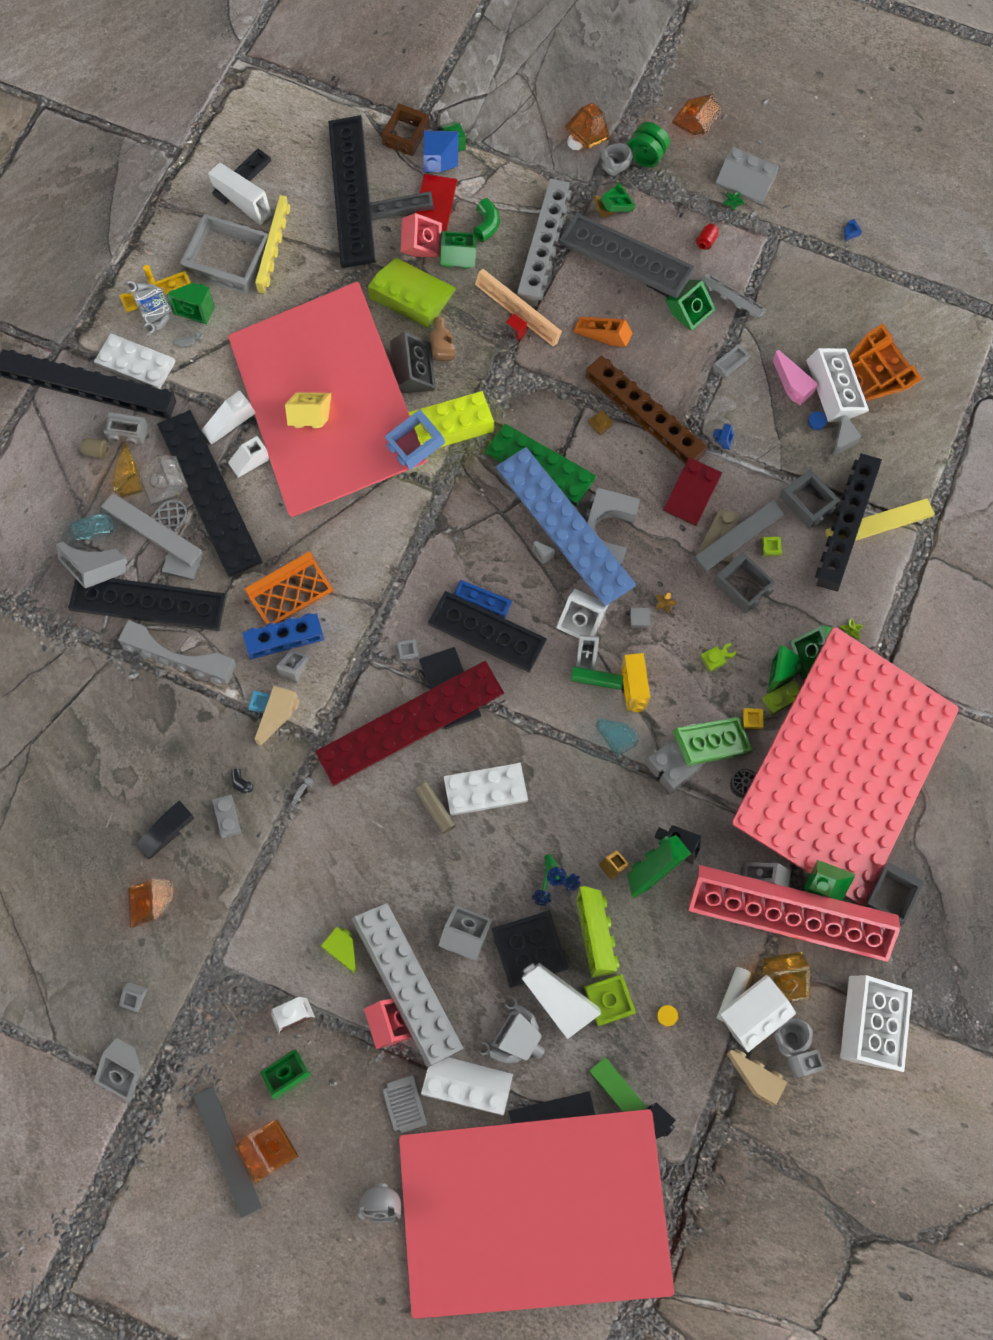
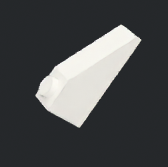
M238 391L224 401L201 431L212 445L253 416L255 411L242 392Z

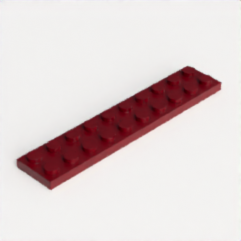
M485 660L316 750L315 753L334 787L440 730L451 722L503 696L504 691Z

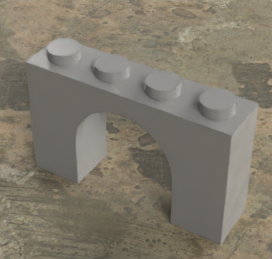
M597 488L596 494L592 493L590 499L592 508L587 510L585 520L588 521V525L595 533L596 524L605 518H618L634 523L640 499ZM601 539L622 566L627 548L607 543Z

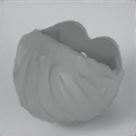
M615 143L602 150V167L608 175L616 176L619 172L626 170L630 166L633 156L630 147L625 143Z
M789 1019L774 1034L780 1052L786 1057L799 1055L812 1044V1027L802 1019Z

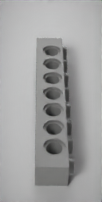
M551 178L549 180L517 292V296L531 306L537 307L539 300L542 301L544 290L542 288L547 285L548 281L546 273L551 270L552 261L550 259L555 256L556 247L554 245L559 242L560 238L558 230L563 227L564 218L562 216L563 214L566 215L568 209L566 202L571 199L572 190H569V182Z

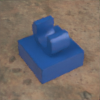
M724 424L723 430L715 429L713 436L715 437V442L721 443L723 449L730 450L734 431L731 424Z

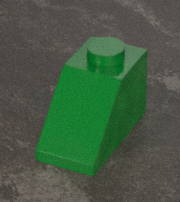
M453 121L439 126L440 131H458V152L466 150V136L460 123Z

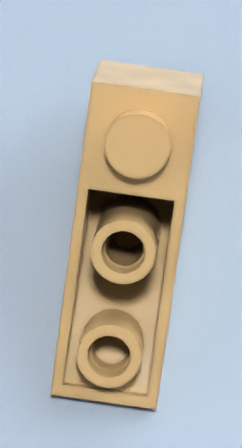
M738 1049L728 1051L727 1056L753 1095L771 1106L777 1105L787 1084L783 1080L784 1076L773 1070L772 1072L764 1069L765 1065L757 1060H753V1062L745 1058L746 1054Z

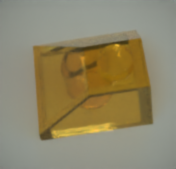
M127 443L123 444L113 473L115 481H112L115 492H119L121 498L143 492L135 460Z

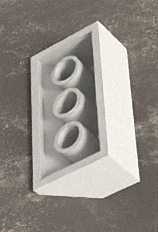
M818 348L806 361L813 380L818 383L816 389L828 422H841L843 416L851 419L868 412L869 409L847 349Z
M448 1057L428 1067L421 1095L504 1116L513 1074Z

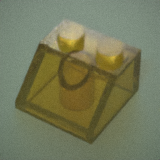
M802 952L762 958L763 977L768 975L790 1003L810 999V966Z

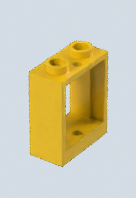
M644 653L624 655L621 673L623 675L627 711L642 712L646 709L650 699Z

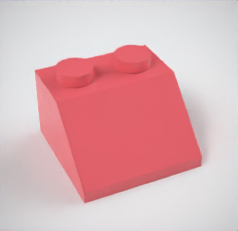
M417 213L402 218L401 253L413 257H440L442 223Z
M393 999L382 1000L364 1008L376 1049L412 1039Z

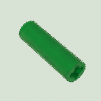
M573 666L571 681L621 690L623 675Z

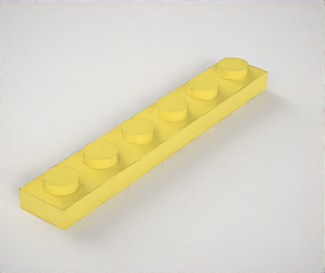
M279 196L255 282L258 293L265 294L266 287L270 285V272L274 271L273 261L278 256V243H281V232L286 227V214L289 215L290 212L287 196Z

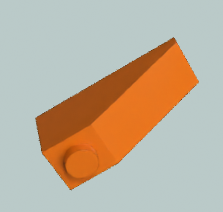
M579 317L573 330L574 333L617 347H626L633 334L625 319Z

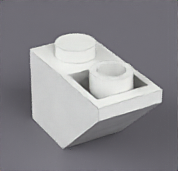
M258 436L242 444L228 464L239 478L269 460L267 449Z

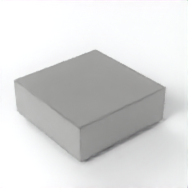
M630 608L631 628L650 627L649 608Z
M416 639L397 642L400 662L419 659Z

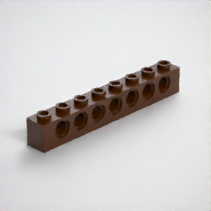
M601 355L587 367L585 377L684 464H686L689 457L698 461L704 456L707 448L704 441L694 436L688 427H684L679 423L675 416L670 415L661 404L656 403L650 394L641 390L636 382L626 377V374L622 370H618L609 359Z

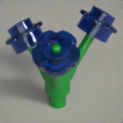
M551 854L544 856L546 869L542 889L535 890V894L532 895L535 904L540 906H546L547 903L552 901L550 899L551 894L546 892L548 881H550L552 886L564 885L567 888L566 891L572 890L573 892L581 885L579 881L580 876L574 873L568 876L566 871L557 865L556 860L552 858Z

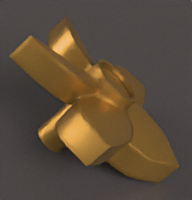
M670 591L665 596L662 594L656 595L659 601L656 609L664 607L668 614L671 610L670 606L678 603L671 599Z

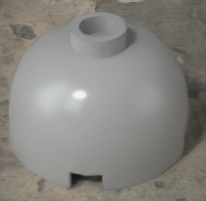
M375 1184V1187L369 1188L362 1194L358 1206V1217L365 1220V1216L371 1217V1222L379 1223L393 1222L396 1216L400 1219L401 1200L399 1195L393 1189L388 1188L387 1184Z

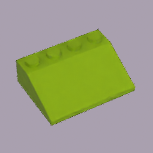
M395 258L380 270L368 286L370 299L429 329L434 323V318L438 317L456 290V287L398 258Z
M582 886L579 888L576 902L591 978L615 974L617 972L616 968H619V960L617 955L614 956L613 953L615 940L614 936H610L609 933L611 920L610 916H606L605 908H607L606 896H602L601 890Z

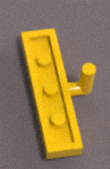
M143 266L148 283L156 285L158 288L161 287L164 295L191 283L186 271L155 282L150 266ZM134 292L119 295L126 313L139 309L133 297Z

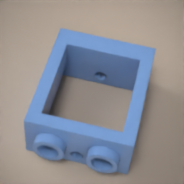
M420 409L385 436L388 442L386 444L387 448L392 454L396 452L398 455L396 458L402 466L407 465L410 470L445 444L442 434ZM421 424L431 438L407 456L396 442L417 425Z

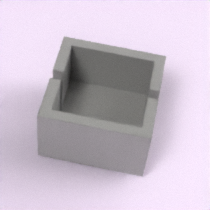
M676 738L650 756L645 764L656 778L660 776L662 771L664 772L659 781L670 794L700 772L703 767L702 763L687 766Z

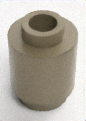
M87 438L82 439L80 443V451L86 456L105 458L109 454L110 447L106 440Z

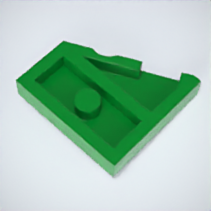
M617 183L614 188L612 187L608 192L604 193L600 199L608 212H633L636 208V205L620 183Z

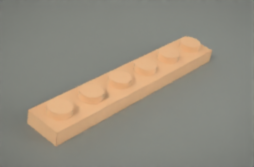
M484 269L479 271L475 283L477 287L511 314H516L527 322V326L551 346H555L558 343L562 333L559 328Z

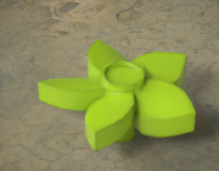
M851 618L848 625L840 626L842 630L847 631L846 634L860 639L859 631L863 625H855L854 620Z

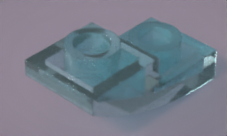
M110 513L82 518L72 522L70 525L74 540L93 539L94 534L111 533L114 529Z

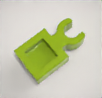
M731 643L725 644L722 650L716 646L701 654L700 658L709 672L727 663L725 658L732 659L735 657L736 651L733 653L727 652V649L732 645Z

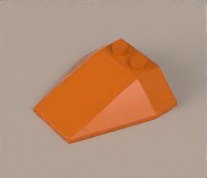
M883 323L868 332L849 355L865 401L907 390L923 380L913 364L910 366L894 344L892 335Z

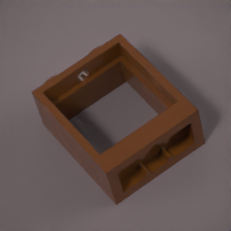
M399 103L382 132V145L413 156L424 137V130H428L430 127L429 114ZM398 121L418 127L411 140L392 134Z

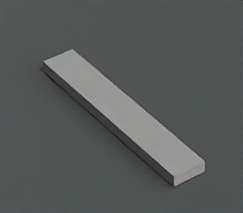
M114 493L101 506L103 510L189 566H192L202 554L201 549Z

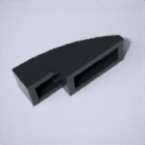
M179 800L149 828L136 845L148 859H151L180 834L179 831L195 818Z

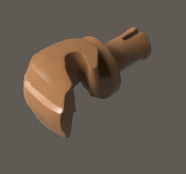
M438 316L434 318L435 330L430 334L432 358L436 361H451L455 358L453 335L450 330L445 328V318L441 316V322H439Z

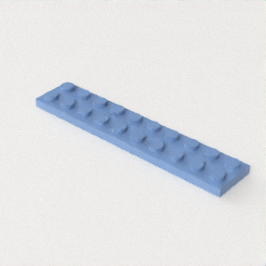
M527 447L496 466L499 474L604 607L636 586L633 579Z

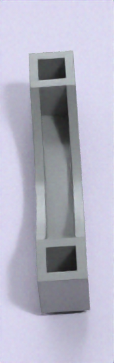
M129 620L118 639L122 649L127 652H138L140 656L146 659H157V662L162 665H173L181 672L187 670L192 672L194 676L201 679L206 677L217 685H221V683L228 685L236 667L233 658L217 652L203 656H184L173 653L158 644L149 634L146 626Z

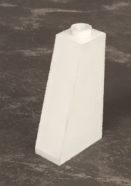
M222 163L217 164L208 173L212 185L258 225L261 226L272 215L265 191Z
M532 963L523 970L525 973L522 976L523 981L567 1039L601 1014L598 1006L542 964L534 965Z

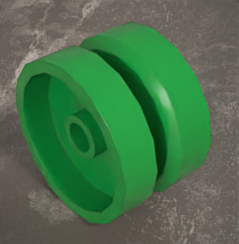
M643 122L637 127L627 145L631 149L632 159L637 164L652 168L660 162L670 147V139L666 131L659 125L652 122Z

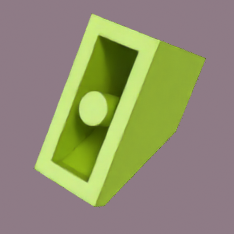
M336 927L321 947L355 974L357 967L354 941L351 938L353 934L344 927L342 929Z

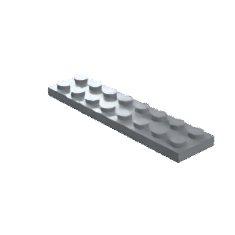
M388 903L354 916L351 920L427 1067L463 1050L464 1048Z

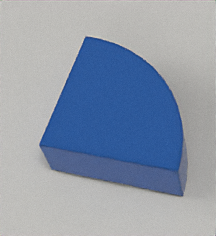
M855 219L850 220L845 227V241L858 237L862 233Z

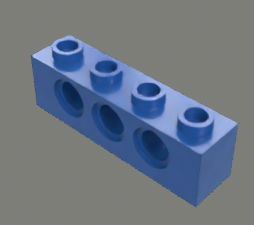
M307 613L300 618H288L281 623H269L265 627L250 628L247 632H243L250 660L324 640L317 613ZM301 627L306 628V630L302 633L297 632V630ZM282 632L288 633L286 637H279V634ZM263 637L269 638L267 642H260Z

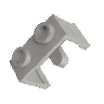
M109 412L104 434L107 440L113 443L124 442L132 446L143 445L148 425L144 417ZM116 423L124 424L129 428L132 425L137 426L136 432L113 428Z

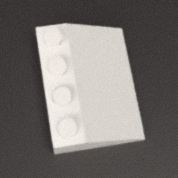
M867 975L849 976L840 1059L904 1072L912 989Z

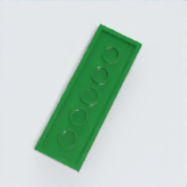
M504 424L485 449V454L502 463L527 447L573 505L578 506L595 482L597 476L511 426Z

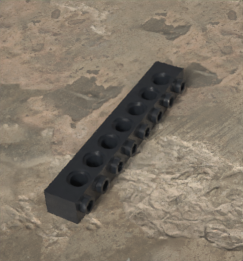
M861 453L859 460H854L852 470L855 471L853 475H849L846 484L849 485V489L843 492L841 500L844 503L839 505L836 513L839 516L838 521L834 520L831 531H834L833 536H828L825 545L828 547L827 552L823 551L820 560L823 563L822 568L818 567L815 578L818 579L816 586L836 592L839 591L882 459ZM838 535H844L846 538H841ZM833 551H839L841 554H836Z

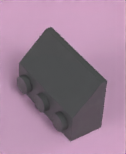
M405 331L392 339L390 346L393 372L399 389L407 393L435 390L436 385L430 342Z

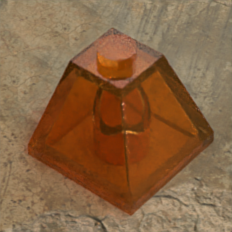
M593 102L581 107L564 127L586 149L610 139L605 114Z
M150 879L129 887L130 928L159 918L173 901L174 890L172 880Z

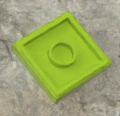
M623 974L583 987L587 999L601 1010V1014L594 1019L597 1027L636 1014Z

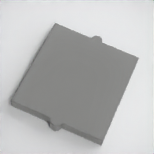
M203 551L192 566H189L168 552V555L165 556L162 573L194 580L197 569L200 568Z

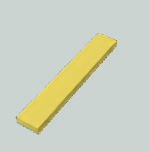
M926 498L862 519L856 540L933 517L935 513ZM831 528L825 531L827 538L828 536H833L834 531H831ZM838 535L841 538H846L844 535Z

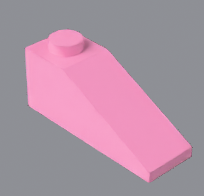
M777 350L773 363L784 389L793 402L801 405L815 392L818 383L780 350Z

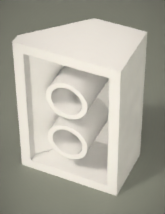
M765 975L718 1012L735 1040L747 1052L796 1015L788 999L768 975Z

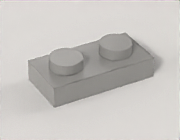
M232 794L213 799L222 839L241 834Z

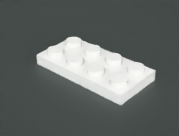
M111 333L94 361L98 367L143 385H152L158 389H161L176 362L170 356Z
M521 763L444 776L450 816L528 802Z

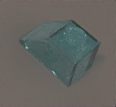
M601 718L597 720V729L617 757L637 745L638 734L633 728L630 729L628 724Z

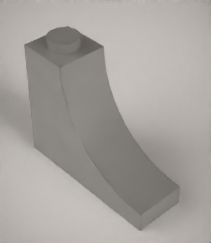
M64 542L56 544L58 559L84 588L126 573V557L116 548L101 552H87L74 549Z

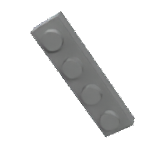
M707 274L703 276L702 281L708 290L717 291L721 298L725 300L730 299L740 309L745 308L752 317L760 318L766 313V308L712 275Z

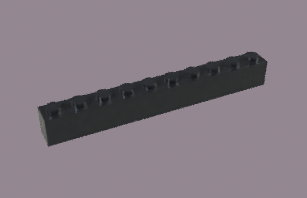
M2 349L0 353V377L164 419L171 417L177 402L174 393L168 389H158L149 384H138L133 380H122L117 376H107L98 371H87L82 367H71L66 363H55L46 358L40 359L31 354H20L14 350Z

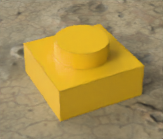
M744 708L743 728L762 730L764 727L763 709Z

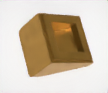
M594 196L596 209L602 218H607L615 213L608 212L605 209L600 196Z
M618 850L604 858L599 864V867L610 880L630 866Z

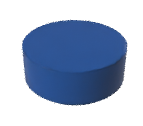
M820 411L811 413L808 419V425L814 430L823 429L827 423L826 415Z

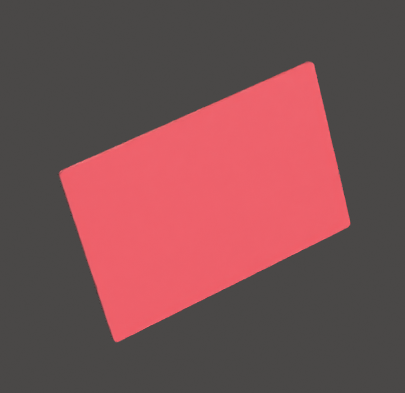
M359 282L342 287L228 336L290 517L297 516L410 470L407 465L402 466L396 458L398 457L397 453L394 452L392 454L386 446L388 442L385 436L408 419L410 415ZM296 392L331 393L329 417L322 427L312 428V426H304L302 428H295L294 426H288L285 404ZM415 428L396 442L407 456L421 446ZM426 458L422 460L419 464H417L415 467L426 463Z
M837 627L832 628L732 820V825L809 874L817 860L854 873L855 878L845 897L860 906H864L958 713V706Z
M646 1109L400 1136L411 1316L414 1319L673 1296L674 1284L653 1113L651 1110Z

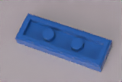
M460 580L453 594L502 618L506 617L512 604L510 599L463 580Z

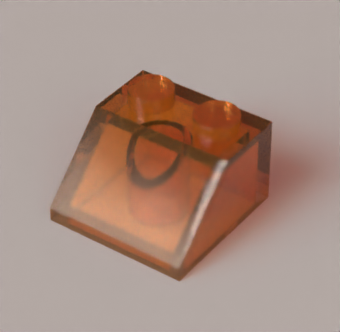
M713 94L692 98L686 102L672 123L692 135H703L710 130V126L718 119L722 108Z
M278 1120L247 1135L234 1146L255 1184L271 1176L299 1157Z

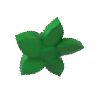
M727 192L728 199L724 202V205L731 204V208L734 211L737 205L744 204V201L740 198V192H736L734 195Z

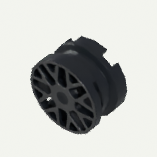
M748 768L738 770L730 782V789L733 794L743 799L756 772Z

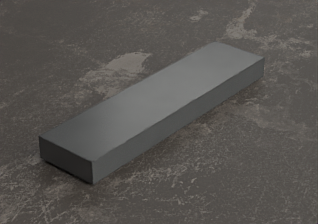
M431 191L370 202L372 220L434 209Z

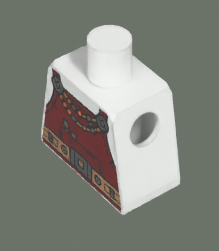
M297 997L271 1010V1017L278 1034L315 1018L308 999L304 997Z

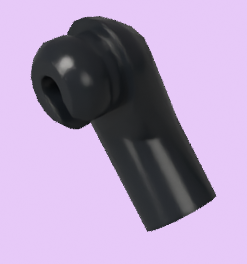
M232 769L233 787L244 794L252 792L253 784L242 779L241 769Z

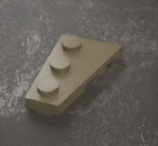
M718 511L697 554L736 527L738 512ZM733 553L720 561L719 564L728 565L731 563Z

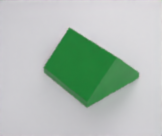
M296 1049L260 1071L270 1095L275 1100L280 1099L313 1077Z

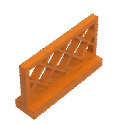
M310 551L244 588L246 595L266 625L269 624L266 618L268 610L278 612L277 619L270 622L277 624L334 591ZM312 565L317 571L315 578L304 575L306 569ZM293 576L301 578L299 587L288 585L289 579ZM303 578L314 581L312 590L301 588ZM316 582L324 583L327 590L322 593L314 591ZM277 585L285 587L282 597L272 594L273 588ZM287 588L298 590L296 600L285 597ZM300 591L311 593L310 599L307 602L298 601ZM260 595L268 596L266 606L259 605L255 598ZM271 597L281 600L279 609L269 607ZM283 602L295 603L293 610L289 612L282 610Z

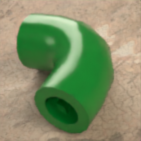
M489 198L481 200L476 207V211L482 216L483 221L474 227V233H476V238L482 243L497 232L500 224L499 211Z

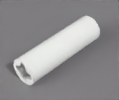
M740 967L735 968L719 1012L745 992L751 972ZM718 1013L717 1019L723 1021V1019Z

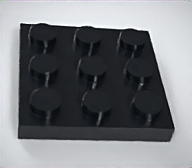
M550 911L491 928L510 988L525 984L522 979L523 974H525L523 970L532 963L534 965L540 963L554 974L569 969Z

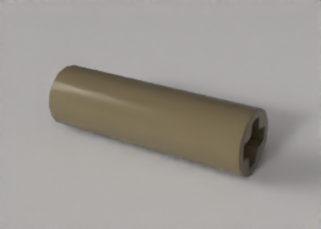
M426 782L415 789L416 794L442 834H446L455 828V823L429 783Z

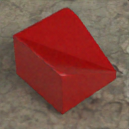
M513 314L506 321L507 324L513 327L518 341L527 333V322L516 314Z

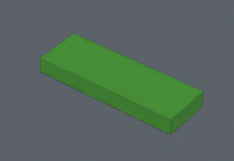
M606 1057L589 1071L622 1112L644 1110L646 1108L645 1104Z

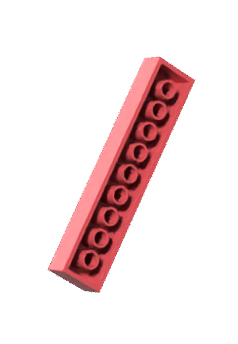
M702 865L698 867L689 897L688 911L886 962L890 959L901 929L899 916L896 914Z

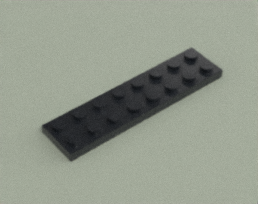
M75 578L68 609L76 612L220 631L227 596L226 593L116 578L84 588Z

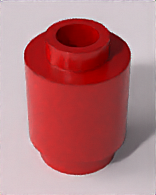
M711 223L703 227L696 238V244L700 249L709 250L719 235L718 227Z

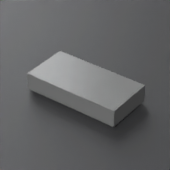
M738 344L717 360L712 367L725 379L748 361L751 355Z

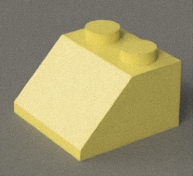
M296 392L285 404L288 426H294L295 428H302L304 426H312V428L322 427L329 417L331 393Z

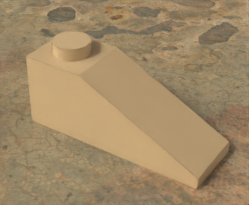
M273 686L255 737L257 745L261 746L292 716L293 710H297L299 699L295 691Z

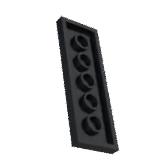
M447 591L442 595L428 621V625L529 673L547 641V638Z

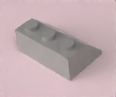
M732 147L722 166L716 185L734 193L740 192L741 196L762 204L775 181L779 166Z

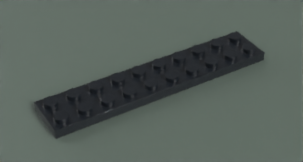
M361 115L328 121L340 265L342 268L376 263L363 119Z
M191 410L157 423L228 578L262 564V559Z

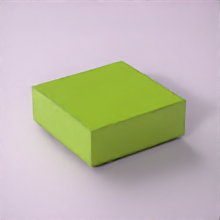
M781 537L761 538L762 556L782 555Z

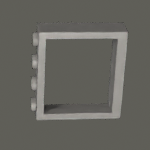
M204 214L180 262L182 272L186 271L190 277L248 294L259 271L269 234L261 230L251 229L246 225L236 224L230 220L226 221L216 216ZM210 230L260 245L244 278L194 262Z

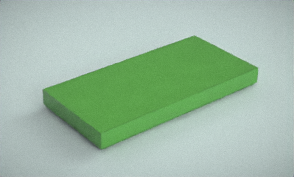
M739 717L678 727L673 730L687 766L748 755L753 752Z

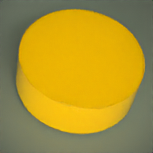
M662 1006L657 1012V1020L662 1026L670 1027L677 1022L678 1012L673 1006Z

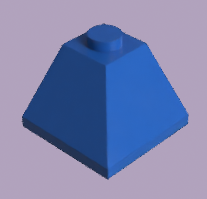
M424 130L423 171L443 172L458 167V131Z

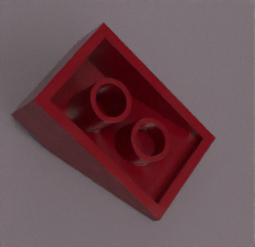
M689 457L663 511L697 526L723 472Z

